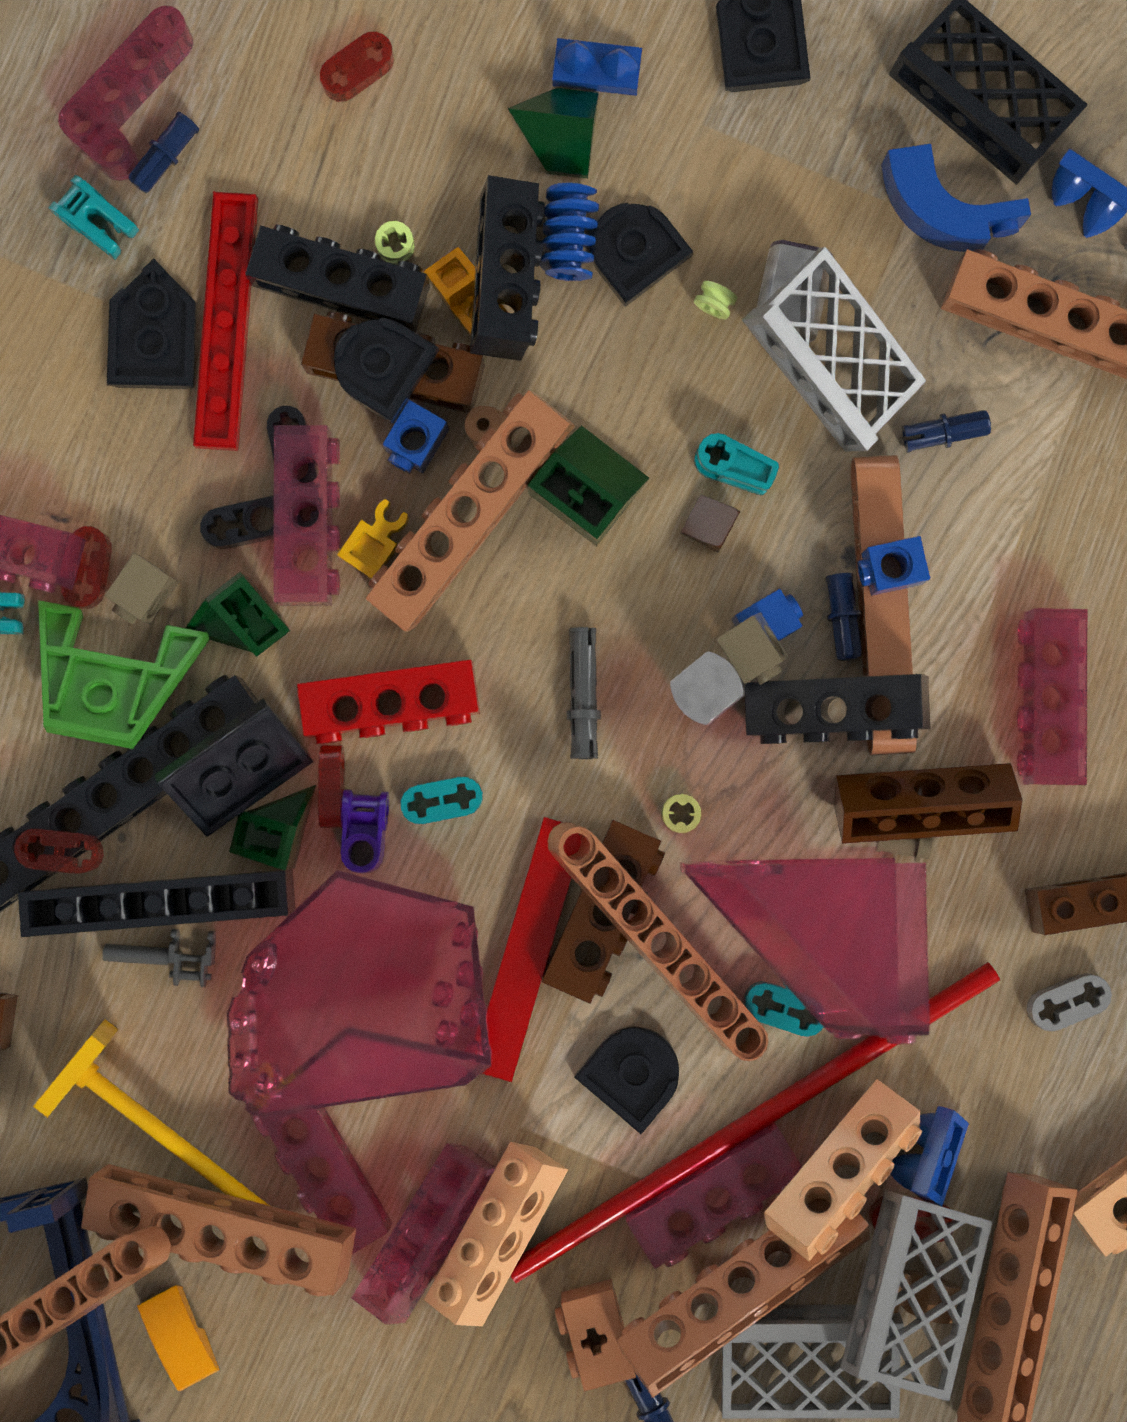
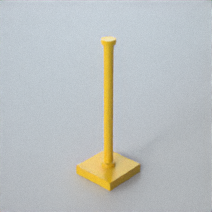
M106 1019L102 1021L33 1106L48 1118L75 1084L81 1089L87 1086L224 1194L270 1206L97 1071L99 1066L93 1061L118 1031V1028Z

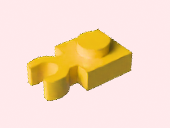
M386 499L382 500L376 507V521L373 526H370L361 519L337 554L339 558L370 579L383 565L387 564L395 552L398 544L390 539L392 533L402 531L409 522V515L405 512L395 522L386 521L385 513L391 506L390 502Z

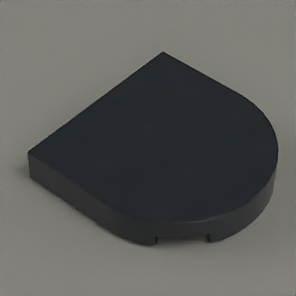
M621 203L610 208L598 219L597 228L592 233V236L596 238V243L590 246L591 254L594 255L593 264L596 270L625 307L691 258L694 252L660 210L650 205Z
M379 318L352 325L339 339L334 352L335 373L342 389L350 398L393 424L439 352V348L391 319Z
M631 1026L619 1029L607 1036L575 1073L574 1078L637 1132L642 1134L673 1097L678 1086L679 1063L674 1049L662 1035L649 1028Z

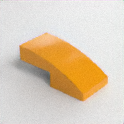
M457 247L424 270V273L427 274L430 283L471 337L475 266L462 250ZM499 304V307L503 311L508 313L505 307L502 304Z
M175 1285L137 1306L153 1346L177 1391H182L220 1370L206 1332L203 1328H198L182 1286Z

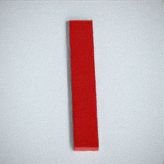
M213 192L193 446L198 449L239 451L252 287L245 274L255 245L258 197L256 194Z
M544 817L470 1067L472 1071L512 1082L572 878L548 849L550 832L555 826L564 822ZM578 833L570 835L565 840L564 852L566 856L573 855L579 850L581 838Z

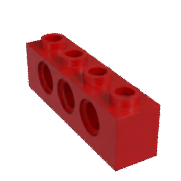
M472 660L297 684L303 735L308 738L315 737L316 744L342 741V733L359 731L360 738L386 735L385 727L402 725L403 732L429 729L428 721L445 719L446 726L472 723L471 715L480 714ZM433 685L442 687L445 692L444 703L437 709L425 708L422 703L424 690ZM394 691L401 697V708L394 715H384L380 711L379 700L383 694ZM347 697L354 698L358 704L357 715L350 721H341L336 714L338 703Z

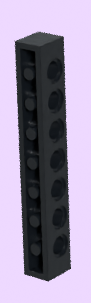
M227 675L219 677L205 688L208 693L205 697L195 704L188 700L176 707L169 714L172 720L158 729L156 725L149 727L134 749H130L124 754L120 750L110 754L98 764L100 771L92 777L86 779L84 776H81L62 789L65 796L51 805L46 801L38 805L26 815L29 821L15 830L13 827H9L0 832V860L7 865L9 871L6 881L2 884L0 883V913L18 901L19 892L32 891L166 796L167 793L157 783L154 775L179 758L171 751L170 744L172 738L178 733H184L189 739V751L214 733L206 725V716L210 710L218 707L221 708L225 714L224 725H226L256 704L258 700L243 678L236 675L230 679ZM147 758L153 765V774L148 781L143 783L136 777L135 767L141 759ZM108 783L112 784L117 791V800L109 808L101 803L99 796L102 787ZM71 809L76 810L81 817V825L74 833L69 832L64 825V817ZM36 834L43 839L45 844V850L38 859L31 855L28 848L30 839Z

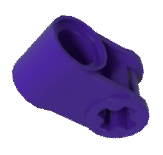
M345 789L343 792L340 853L345 867L353 872L371 873L377 870L383 862L385 834L389 819V792L382 791L380 795L353 794L350 789ZM357 808L375 809L374 812H364L356 810ZM367 841L373 847V859L365 866H358L352 859V850L359 842Z

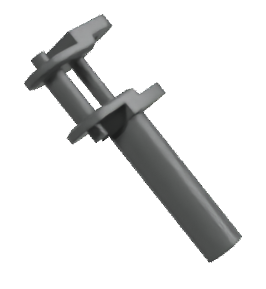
M173 928L171 930V938L173 939L169 944V948L105 944L103 948V961L154 965L174 963L173 971L169 972V978H173L174 986H178L180 980L200 981V986L205 988L207 980L212 978V974H208V966L215 964L216 932H208L209 944L206 946V954L186 955L180 952V931ZM182 961L201 962L200 972L183 971Z

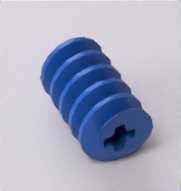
M557 183L551 185L546 190V199L549 203L545 206L544 215L548 220L543 223V233L547 237L542 240V251L545 254L542 255L539 266L545 271L547 276L564 281L592 279L593 272L581 268V264L594 262V255L583 251V247L593 246L596 243V238L584 234V231L597 228L598 221L586 217V213H594L599 210L598 203L587 200L588 196L597 193V189L578 183Z

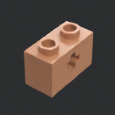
M612 1279L561 1292L562 1307L555 1308V1315L560 1334L565 1335L569 1333L573 1350L567 1351L566 1356L572 1379L580 1377L583 1390L588 1391L636 1378L635 1371L621 1352L616 1341L623 1336L622 1330L625 1327ZM595 1327L597 1334L600 1335V1342L592 1343L590 1336H587V1329Z

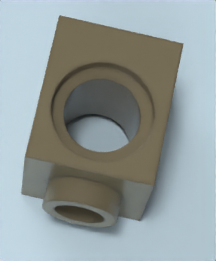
M134 552L104 596L116 603L112 611L134 625L136 620L139 619L151 624L179 581Z
M761 612L754 614L716 638L744 684L756 678L758 683L762 685L783 672L779 663L789 658Z

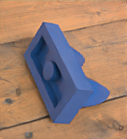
M557 38L552 85L637 96L642 48Z
M1069 148L1058 163L1060 166L1053 178V204L1055 206H1062L1073 203L1094 187L1095 191L1087 203L1083 217V236L1088 238L1105 232L1127 213V187Z
M942 1106L937 1107L936 1113L920 1115L919 1129L922 1130V1133L917 1143L924 1148L923 1153L903 1154L895 1157L892 1161L895 1165L890 1173L891 1176L900 1185L915 1193L925 1202L943 1206L969 1123L955 1110Z

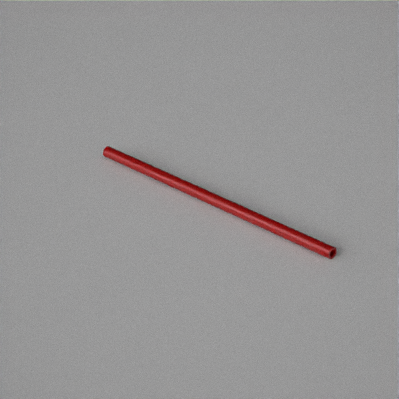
M987 962L530 1248L520 1257L511 1274L512 1280L516 1284L993 986L1000 981L997 972Z

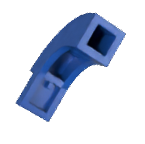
M931 144L888 150L881 164L886 192L897 215L916 235L938 247L958 252H965L967 249L971 251L976 249L983 250L991 239L990 233H993V237L996 238L1016 234L1019 232V228L1031 216L1028 198L986 205H972L961 202L951 196L943 188L937 177Z

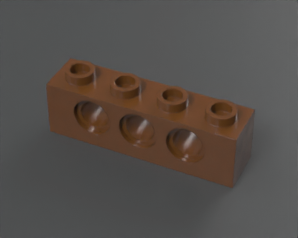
M327 312V316L314 314L301 362L307 374L338 381L334 367V352L344 332L352 325H355L352 323L353 319L337 312ZM415 332L439 348V352L432 363H444L449 369L447 374L439 380L430 379L424 374L409 399L468 414L475 407L485 368L483 355L470 354V345L453 343L451 348L435 344L436 339L429 335Z
M1011 763L836 775L834 809L842 844L1017 832L1019 828L1023 799Z
M613 819L602 841V844L617 861L626 859L634 864L636 870L634 881L640 887H642L647 874L656 875L665 855L664 851L658 849L662 842L661 840ZM607 866L601 867L595 872L593 877L595 888H600L608 882L610 873ZM581 889L542 978V983L591 1004L594 995L603 997L612 973L607 971L606 967L612 954L621 956L627 939L613 923L601 924L594 919L593 908L596 904ZM636 899L630 900L624 905L622 910L624 920H627L630 914L635 915L637 913L638 902ZM583 941H593L601 949L600 957L592 964H583L575 956L576 947Z
M1127 872L1025 889L1031 928L1034 933L1051 935L1127 922Z

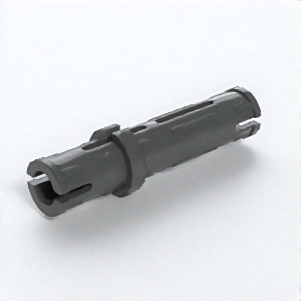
M588 627L569 628L571 700L570 710L567 711V720L570 721L571 726L570 759H598L597 720H601V710H597L596 628L592 627L589 630Z

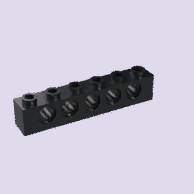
M293 869L43 889L18 893L21 937L289 916L296 913Z

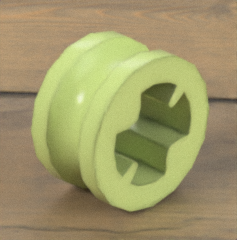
M389 221L381 225L376 232L375 246L377 252L382 257L381 259L385 262L397 265L398 261H408L411 258L415 249L414 238L409 227L404 223ZM391 234H397L400 240H407L406 244L401 243L402 250L398 252H393L390 246L383 247L384 242L389 243L388 236Z
M704 281L701 286L703 294L696 295L694 299L695 305L711 316L719 319H728L731 313L728 307L729 305H735L738 297L731 290L718 283Z
M674 795L663 804L661 811L662 820L671 831L687 833L695 829L699 824L701 807L689 795ZM675 802L680 806L687 803L691 805L693 813L688 815L693 816L689 824L686 825L682 821L674 824L670 820L669 814H674V812L669 810Z

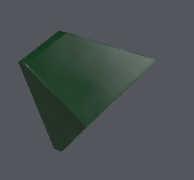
M554 88L508 108L545 168L546 174L588 179L599 93Z
M241 572L237 573L205 598L185 627L186 629L207 632L211 641L252 652L256 657L290 632L288 626L252 580Z
M316 785L239 814L229 852L277 869H294Z

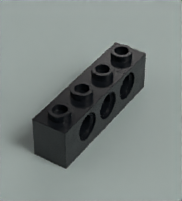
M488 175L479 202L470 354L521 361L527 348L534 346L536 343L538 320L532 319V306H537L540 280L534 279V269L540 264L543 249L542 241L536 240L537 228L542 226L545 203L538 201L539 183ZM504 226L513 227L518 233H512ZM501 265L511 266L517 273H510ZM499 304L510 306L515 313L503 311Z
M276 224L274 229L260 225L245 274L252 287L365 320L391 319L413 332L417 331L430 288L428 276L426 273H422L423 269L420 266L407 261H398L397 265L381 261L382 257L379 254L366 249H357L356 253L340 249L341 245L325 237L318 236L315 238V241L299 237L298 231L284 225ZM302 256L309 259V264L303 271L292 272L288 270L289 264L294 258ZM344 268L351 272L349 279L342 284H333L329 281L331 274L337 269ZM385 280L392 284L390 292L384 296H375L370 293L371 287L378 281Z
M923 674L767 681L762 685L758 682H748L745 684L746 735L760 736V744L787 743L786 735L803 734V743L830 742V733H847V741L874 740V731H891V739L918 738V730L931 729L929 677ZM885 696L891 703V712L886 719L878 721L873 716L871 707L876 698ZM841 698L846 704L847 712L840 722L835 723L828 715V707L834 699ZM797 700L802 706L803 714L801 719L792 725L786 719L785 709L791 701Z

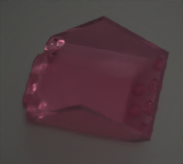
M895 858L680 862V872L814 1020L825 1028L828 1033H834V1038L858 1039L862 1038V1034L887 1038V1043L913 1044L916 1043V1036L930 1035L926 863H895Z
M336 870L246 956L241 971L243 975L241 991L236 997H232L227 1011L228 1093L235 1100L244 1101L246 1103L245 1110L251 1116L264 1117L465 1086L491 1067L492 1051L488 1039L487 1008L484 1003L482 967L479 959L478 929L475 924L474 906Z

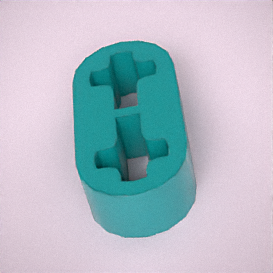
M456 777L416 785L409 788L403 794L401 811L408 821L415 824H427L468 816L480 808L483 802V791L475 780L468 777ZM465 784L467 790H474L476 793V798L469 800V808L462 809L461 804L458 802L446 804L444 796L457 793V785ZM418 792H422L423 797L426 799L439 797L440 805L427 808L425 817H419L418 811H410L409 803L415 801V794Z
M764 981L752 984L744 994V1006L761 1023L806 1037L818 1034L826 1024L827 1015L825 1008L818 1000L809 995ZM765 990L771 991L770 998L782 1004L781 1010L766 1008L763 1014L758 1013V1006L752 1002L754 995L762 996ZM806 1004H811V1012L817 1016L815 1023L807 1022L805 1028L799 1027L800 1020L793 1015L787 1014L789 1006L798 1010H804Z

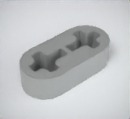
M1088 973L1079 974L1033 994L1027 1004V1014L1031 1022L1043 1030H1061L1107 1009L1112 997L1111 988L1099 976ZM1087 983L1089 986L1098 987L1099 992L1093 996L1095 1003L1092 1005L1085 1000L1073 1002L1072 998L1085 992L1084 984ZM1046 999L1052 1004L1064 1002L1066 1005L1053 1012L1055 1018L1053 1021L1043 1016L1039 1017V1012L1044 1009L1043 1001Z

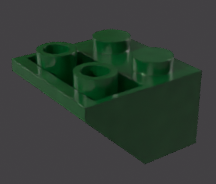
M581 425L553 452L527 487L528 494L597 547L648 482L649 477Z

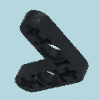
M280 406L270 413L267 420V431L281 494L218 507L208 511L201 520L200 532L203 538L213 547L229 549L311 531L323 523L326 516V506L309 427L305 417L297 408ZM289 416L293 423H299V426L292 429L295 444L298 446L304 442V448H289L285 434L282 431H277V427L283 425L284 417ZM280 447L289 448L280 453ZM294 457L304 458L308 463L307 474L299 480H292L285 474L286 463ZM313 484V490H304L307 501L312 506L317 505V510L310 513V520L304 521L301 515H294V510L301 508L299 494L295 491L289 495V489H303ZM260 508H269L275 514L274 525L269 530L259 531L252 525V516ZM243 512V524L248 531V535L242 536V530L239 527L227 530L226 538L222 540L215 533H211V528L217 526V519L222 518L227 524L239 523L240 520L237 517V513Z

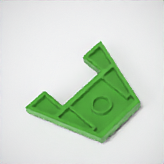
M38 600L43 726L46 732L134 749L209 642L208 633L171 625L165 626L155 663L73 648L83 619L81 609Z

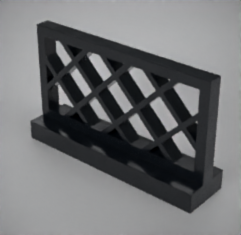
M953 0L913 43L910 42L900 52L888 74L1016 185L1088 105L967 0ZM956 11L970 23L971 33H951L950 18ZM942 27V33H937V31ZM925 44H943L945 61H933L921 50ZM952 44H972L974 61H954ZM982 44H995L1000 48L1003 61H983ZM985 71H1004L1006 89H987ZM1014 71L1028 72L1034 78L1035 89H1016ZM955 72H976L977 89H966L956 81ZM988 99H1008L1010 117H998L989 109ZM1017 99H1037L1039 117H1019ZM1046 99H1059L1071 111L1067 116L1048 117ZM1020 127H1040L1042 143L1037 149L1021 137ZM1050 127H1056V128L1050 133Z

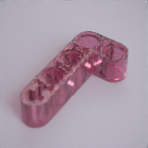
M165 5L154 9L59 112V126L73 146L112 180H127L129 174L139 162L136 152L123 133L119 131L120 127L187 57L193 48L194 40L192 33L181 12L172 6ZM153 45L156 46V48H157V50H158L159 52H156V50L154 49ZM150 59V62L144 69L133 70V66L137 61ZM111 90H121L118 98L114 101H104V97ZM86 120L91 121L88 130L83 133H75L79 123ZM117 148L123 149L119 159L112 162L106 161L110 151Z

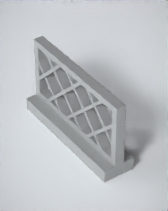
M826 247L819 248L761 307L753 308L742 320L845 452L868 451L878 440L875 434L926 382L925 378ZM820 264L829 275L828 292L812 291V272ZM801 284V290H795ZM788 296L801 297L800 322L789 321L778 307ZM811 298L828 299L827 324L810 323ZM839 300L849 301L855 309L854 326L838 325ZM810 329L827 330L826 356L815 355L809 347ZM837 331L854 333L852 358L836 357ZM864 333L874 334L880 342L879 360L863 358ZM836 363L852 364L851 389L841 388L835 381ZM863 365L879 366L878 391L862 390ZM890 366L899 367L909 380L899 392L888 391ZM861 395L877 396L876 416L869 423L861 414Z
M885 1190L840 1369L859 1379L884 1383L950 1402L992 1221ZM918 1210L930 1212L938 1227L937 1231L921 1241L914 1229ZM942 1216L953 1220L946 1224ZM965 1223L976 1226L972 1245L960 1252L951 1232ZM943 1238L953 1258L935 1269L925 1249ZM918 1254L928 1274L909 1286L903 1274L905 1263ZM958 1266L964 1277L962 1289L949 1297L940 1277ZM933 1283L942 1302L924 1314L914 1294ZM907 1299L917 1319L898 1331L892 1320L894 1307ZM947 1311L953 1321L951 1334L938 1342L929 1322ZM922 1328L931 1347L913 1359L903 1339ZM896 1345L906 1364L891 1374L879 1371L883 1353ZM937 1356L942 1366L938 1387L925 1384L918 1370L920 1366ZM911 1373L914 1380L906 1379L904 1377Z
M779 1305L722 1347V1419L899 1418L900 1388L882 1383L889 1390V1403H869L861 1395L875 1382L861 1380L853 1388L840 1375L843 1371L840 1369L843 1357L831 1367L818 1354L828 1343H841L846 1347L856 1305ZM898 1310V1313L892 1315V1320L899 1331L904 1327V1323ZM732 1343H751L760 1352L743 1367L732 1356ZM783 1343H796L804 1352L787 1367L774 1352ZM896 1345L889 1349V1355L881 1362L879 1371L886 1372L889 1370V1374L900 1368L901 1354ZM768 1359L782 1373L765 1388L751 1373ZM813 1359L826 1373L809 1388L795 1374L808 1361ZM732 1368L737 1372V1374L733 1378ZM744 1380L759 1393L749 1404H731L732 1391ZM790 1380L804 1394L793 1404H782L773 1394ZM835 1380L848 1394L837 1404H826L817 1395L831 1381Z

